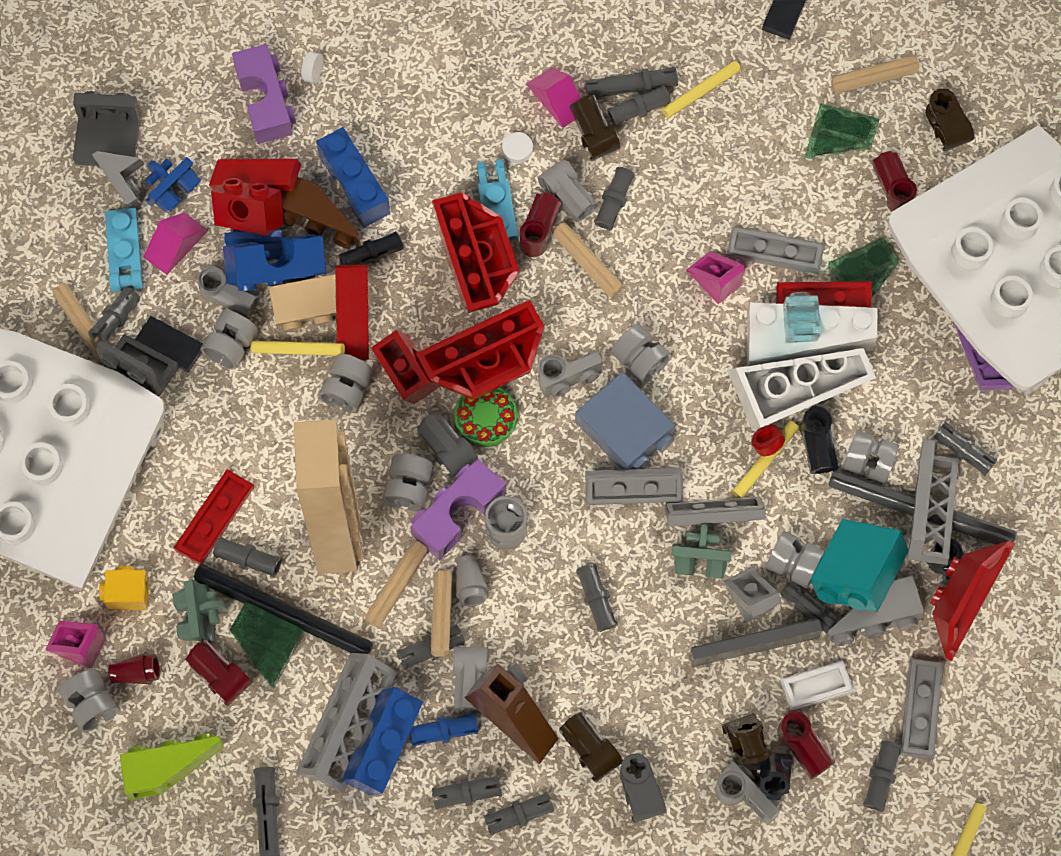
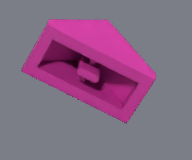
M549 68L526 83L562 129L575 121L569 106L581 98L569 74Z
M185 212L161 220L143 257L168 275L206 234L208 229Z
M709 251L686 269V271L719 304L742 286L745 269L741 263Z
M59 620L45 650L92 669L106 639L100 628L94 624Z

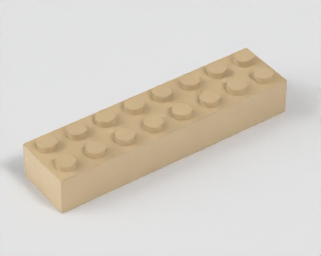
M336 419L294 422L296 488L318 574L357 571V561H363V549L359 531L361 530V514L350 464V455H348L345 431L338 430Z

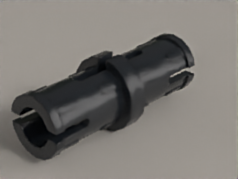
M395 231L374 241L366 240L363 242V245L338 254L341 265H366L368 263L373 265L378 263L379 259L401 251L404 247L399 234Z

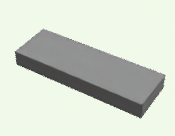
M732 226L726 257L819 274L824 243Z
M682 468L585 471L586 505L683 502Z
M760 497L665 504L668 526L766 520V509Z
M913 657L909 659L901 736V756L928 760L934 759L943 662Z

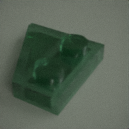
M820 103L805 158L812 159L819 155L831 153L837 155L851 150L863 151L871 149L879 119Z
M884 237L830 261L828 267L837 282L872 281L873 298L886 279L897 268L899 262Z
M246 601L230 628L233 637L272 688H275L305 634L303 629Z

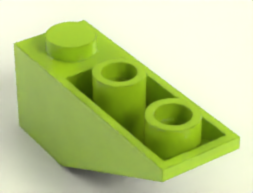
M207 733L195 736L194 741L181 743V740H168L162 742L161 747L148 749L147 746H135L129 748L128 753L119 754L125 795L129 800L165 793L222 750L224 744L221 737H215L214 734Z

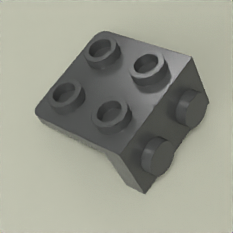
M94 91L74 93L73 105L78 117L73 151L74 163L83 166H99L92 156L96 151L136 157L141 111L136 96L126 93L104 95Z
M123 334L115 347L104 341H100L96 346L104 367L123 374L159 397L179 368L177 362Z

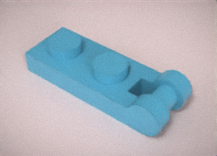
M136 208L105 211L111 292L122 291L121 288L133 287L134 290L143 289ZM131 269L130 275L120 276V270Z

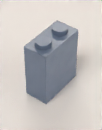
M624 372L619 374L575 412V423L621 470L644 469L651 460L649 458L651 454L657 449L663 452L674 441L672 436L674 435L675 424Z

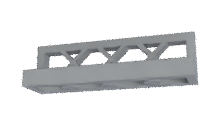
M923 439L918 465L908 560L948 565L959 459L934 455L936 440ZM933 466L950 468V474L940 479L932 471ZM940 489L948 498L937 504L930 497V494ZM935 514L945 522V524L936 529L927 522V519ZM934 539L942 547V553L923 550L924 544Z
M350 653L296 773L308 779L319 780L334 790L344 793L348 784L342 782L341 779L354 750L360 749L367 740L373 726V722L368 719L381 690L391 688L398 672L370 654ZM374 669L384 674L380 686L376 689L372 688L370 680ZM367 699L369 711L365 718L359 720L357 707L360 701ZM353 729L356 740L353 747L346 750L343 738L346 731ZM340 760L342 771L336 781L327 774L332 763Z

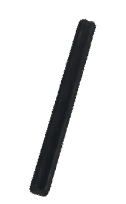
M200 564L193 577L196 582L207 584L209 588L345 651L370 654L373 649V643L370 640L207 565Z

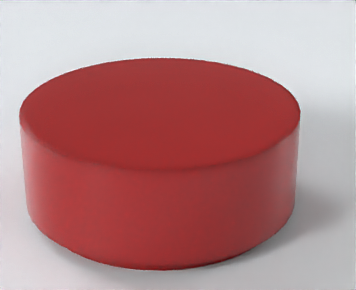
M766 425L754 433L751 444L760 456H770L782 448L785 436L778 426Z

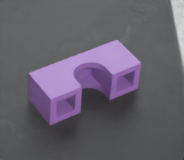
M267 44L232 53L242 92L258 89L266 93V96L260 102L247 105L257 144L293 135L291 125L296 124V119L292 106L286 107L284 98H288L284 80L278 81L276 73L281 72L277 55H270Z
M479 459L472 465H465L458 472L457 480L449 488L447 486L443 487L433 499L435 502L427 510L423 508L418 511L411 520V535L417 541L427 546L428 551L439 561L462 539L461 528L450 518L456 508L469 505L475 507L485 516L489 503L507 494L506 483Z

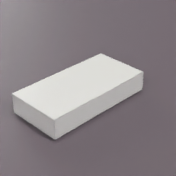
M843 660L780 679L790 712L854 692Z

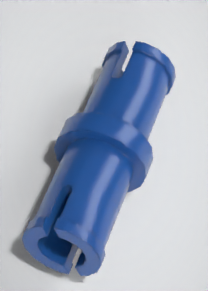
M474 712L445 719L442 716L437 717L435 722L412 726L409 736L412 747L442 741V744L449 743V739L478 734V726Z

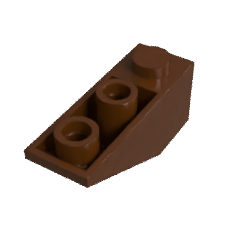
M297 177L293 191H281L284 225L293 226L297 224L303 227L306 219H309L305 227L307 233L322 236L326 227L337 230L333 238V242L336 245L349 249L352 242H354L356 248L361 246L357 230L317 184Z
M499 664L483 673L464 697L538 764L543 761L559 739L524 686Z

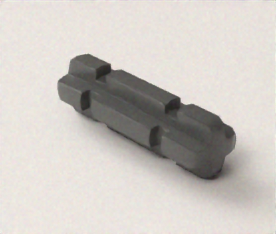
M788 583L782 590L781 597L789 604L793 602L795 604L794 608L809 620L820 619L822 631L826 634L840 621L833 613L829 612L827 614L825 612L826 608L807 592L804 594L800 592L802 588L796 583Z

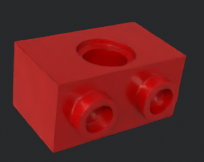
M230 178L224 180L221 185L211 191L214 225L268 236L284 224L280 189L270 188L263 183L250 184L242 182L238 178Z
M395 330L371 347L404 401L415 404L441 387L433 384L427 377L415 354L419 351L408 334Z

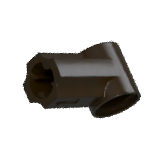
M595 95L584 97L569 106L582 134V145L584 148H588L592 156L590 158L591 161L620 149L621 146L617 133L611 124H607Z
M583 712L573 715L559 728V732L580 757L578 759L583 768L586 766L593 774L592 780L594 782H598L622 764L623 759L608 739H603Z

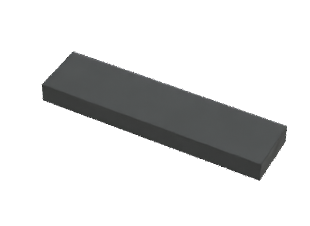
M816 618L694 646L690 650L689 658L692 667L818 639L822 633L820 619Z

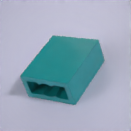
M842 519L810 579L818 599L828 604L837 603L851 606L860 611L865 609L878 612L909 552L902 531Z

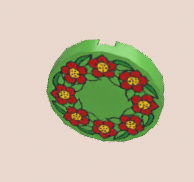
M500 387L474 400L462 395L458 399L454 410L455 427L470 444L480 447H492L501 444L514 432L518 420L515 402L510 394Z

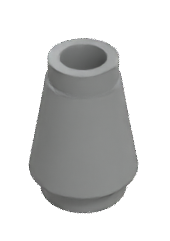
M472 555L458 558L456 597L463 606L471 607L484 603L487 599L488 588L476 558Z

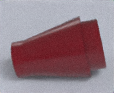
M144 652L118 663L109 664L108 674L110 682L112 684L151 685L152 681L159 680L160 666L156 654L149 655L147 652Z

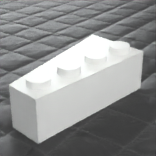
M750 302L747 316L746 366L864 348L865 352L873 351L877 340V308Z
M864 348L727 370L751 429L764 427L876 378Z

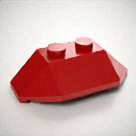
M463 192L432 200L441 242L459 297L468 313L499 305L520 274L502 217L484 205L470 199Z
M527 300L415 354L427 377L433 384L474 400L531 373L544 331V324L532 302Z
M1006 541L965 553L961 560L954 557L946 572V575L951 577L945 589L939 586L930 601V604L935 606L932 615L946 659L953 660L1015 543Z

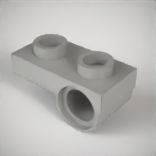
M596 351L569 364L559 355L550 354L543 357L538 365V381L544 397L546 398L550 395L560 397L571 390L570 386L579 382L585 385L595 381L599 377V373L602 372L603 366L599 353ZM554 369L559 371L560 375L551 378L546 376L545 372Z
M732 761L723 769L722 774L717 780L715 787L717 799L727 806L737 805L744 800L768 826L777 818L780 812L777 808L779 805L778 801L768 799L767 795L754 784L755 777L744 765L738 767ZM727 781H733L740 787V792L736 795H729L723 790L722 784Z

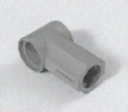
M562 159L538 176L540 186L542 188L546 187L552 195L562 202V206L575 222L582 221L597 208V202L579 183L577 173L565 159Z
M215 266L202 269L198 275L199 291L204 300L217 303L247 319L253 314L261 298V293L255 290L238 291L237 286L226 284V275L220 268ZM211 281L220 283L219 287L215 289H208L205 286Z
M454 647L453 676H456L454 711L461 713L480 712L464 697L481 675L487 671V647Z

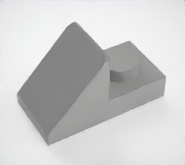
M100 151L93 153L92 156L129 208H135L140 205L141 201L137 197L141 193L140 189L131 177L127 180L125 178L141 168L144 162L136 157Z
M753 567L724 581L746 622L775 609V606L782 603L779 593Z

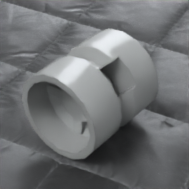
M223 310L213 326L216 332L209 333L200 349L210 360L233 370L237 368L245 354L243 347H249L258 329L244 316L230 310Z
M636 324L618 339L611 353L623 365H631L630 372L641 383L645 384L653 378L652 375L656 372L659 373L665 368L672 354L659 342L652 343L653 336L641 324Z
M338 354L329 370L332 377L325 379L318 395L327 405L343 407V411L355 413L363 398L361 390H365L368 387L374 370L366 362L354 356Z
M856 430L843 469L857 474L866 471L868 478L885 484L900 445L885 439L876 442L874 435ZM871 453L879 456L878 463L868 460Z
M395 454L392 457L389 476L392 479L386 482L383 501L395 508H400L401 506L408 507L410 511H420L423 509L427 496V489L424 486L430 483L433 464L427 459L416 455Z
M502 496L496 498L489 503L485 511L486 535L494 546L500 549H512L520 545L527 535L526 508L520 500L514 497Z
M783 531L769 557L766 569L780 576L789 574L790 581L807 589L825 550L811 543L804 546L801 544L800 538Z
M96 669L85 670L65 681L58 690L66 706L74 708L71 715L81 732L92 731L99 727L94 718L95 716L101 714L105 722L113 719L119 712L110 693H103L106 686Z

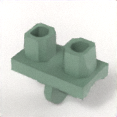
M701 524L700 533L687 532L686 542L699 543L698 547L672 545L671 555L675 556V574L693 575L694 558L707 559L705 577L723 579L727 561L731 562L732 552L729 550L706 548V544L719 545V535L707 534L708 525Z
M193 579L184 581V589L172 594L175 609L180 612L187 611L188 620L179 622L176 626L177 637L184 641L202 642L206 639L209 643L216 642L214 625L220 623L219 614L227 611V602L217 601L216 592L209 591V585L197 584Z

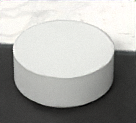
M315 52L306 54L301 69L302 79L305 82L314 84L318 82L324 64L322 54Z
M521 132L507 135L502 143L504 157L509 162L521 164L529 160L533 153L531 138Z

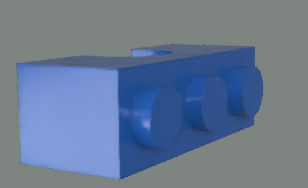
M344 127L317 140L318 155L333 180L337 178L347 196L348 204L362 227L365 228L389 215L388 197Z
M307 234L282 238V255L277 262L271 265L266 260L264 244L249 242L223 246L226 284L237 286L238 291L255 290L259 283L267 282V285L272 287L286 284L287 279L297 278L298 282L313 279L315 275L326 274L323 236Z
M396 687L381 690L368 719L373 722L371 732L363 746L358 750H354L341 781L369 795L383 794L423 701Z

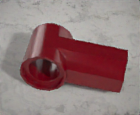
M890 150L881 153L872 160L873 169L885 193L887 206L891 212L916 198L917 186L914 181L909 179L897 152H891ZM897 195H905V196L908 197V198H906V199H900V198H898V197H896V196H897Z
M546 192L536 194L527 219L520 227V249L528 257H539L547 249V241L562 205V202L552 194ZM534 236L540 239L537 241H530L527 238Z
M206 639L197 643L185 658L189 666L208 683L210 690L214 694L217 693L225 701L224 704L226 706H229L252 684L249 677L235 663H229Z
M790 712L782 719L777 729V736L789 748L811 780L836 763L812 730L810 720L805 714ZM786 724H798L802 730V735L799 737L791 736L786 730Z

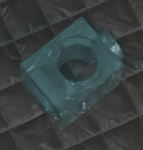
M808 292L792 293L790 297H785L783 313L786 343L818 341L821 333L818 296H810Z

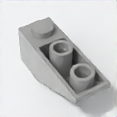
M913 576L893 581L878 612L865 609L860 611L853 608L827 632L824 639L825 643H830L833 637L835 646L850 644L854 642L852 631L863 628L868 639L880 637L886 633L883 623H887L888 628L898 627L899 631L916 627L918 625L917 622L921 620L924 614V609Z

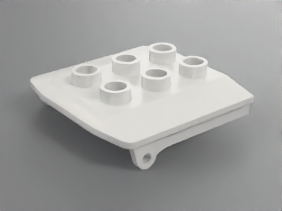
M1038 125L892 211L888 219V228L916 276L978 354L1026 396L1042 387L1049 377L1061 370V145Z
M0 329V557L69 584L74 589L81 591L86 586L150 447L154 448L164 430L165 405L159 396L117 371L17 332Z

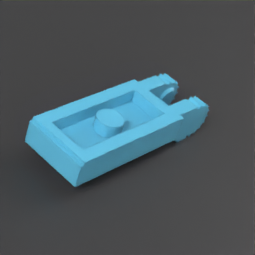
M503 159L496 160L495 172L498 175L499 182L487 183V171L484 162H478L480 204L502 217L509 241L518 240L509 181H506Z

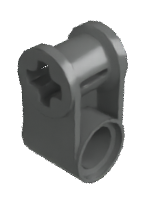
M638 753L625 757L621 764L620 779L625 791L627 805L630 804L633 816L631 818L633 822L636 823L667 813L661 790L656 783L649 760ZM631 764H635L637 769L643 768L640 778H635L634 774H627Z

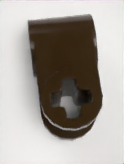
M941 88L935 90L930 96L925 113L934 130L936 139L940 138L944 146L942 150L948 151L973 141V127L965 116L956 95L949 89Z
M754 713L722 724L723 734L728 735L732 747H729L731 752L735 753L744 764L759 763L770 757V748L764 743L762 722L757 719Z

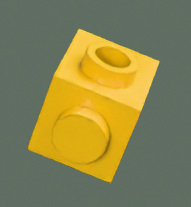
M117 566L115 570L105 571V581H100L99 598L100 601H104L108 610H148L149 577L145 570H135L130 566Z

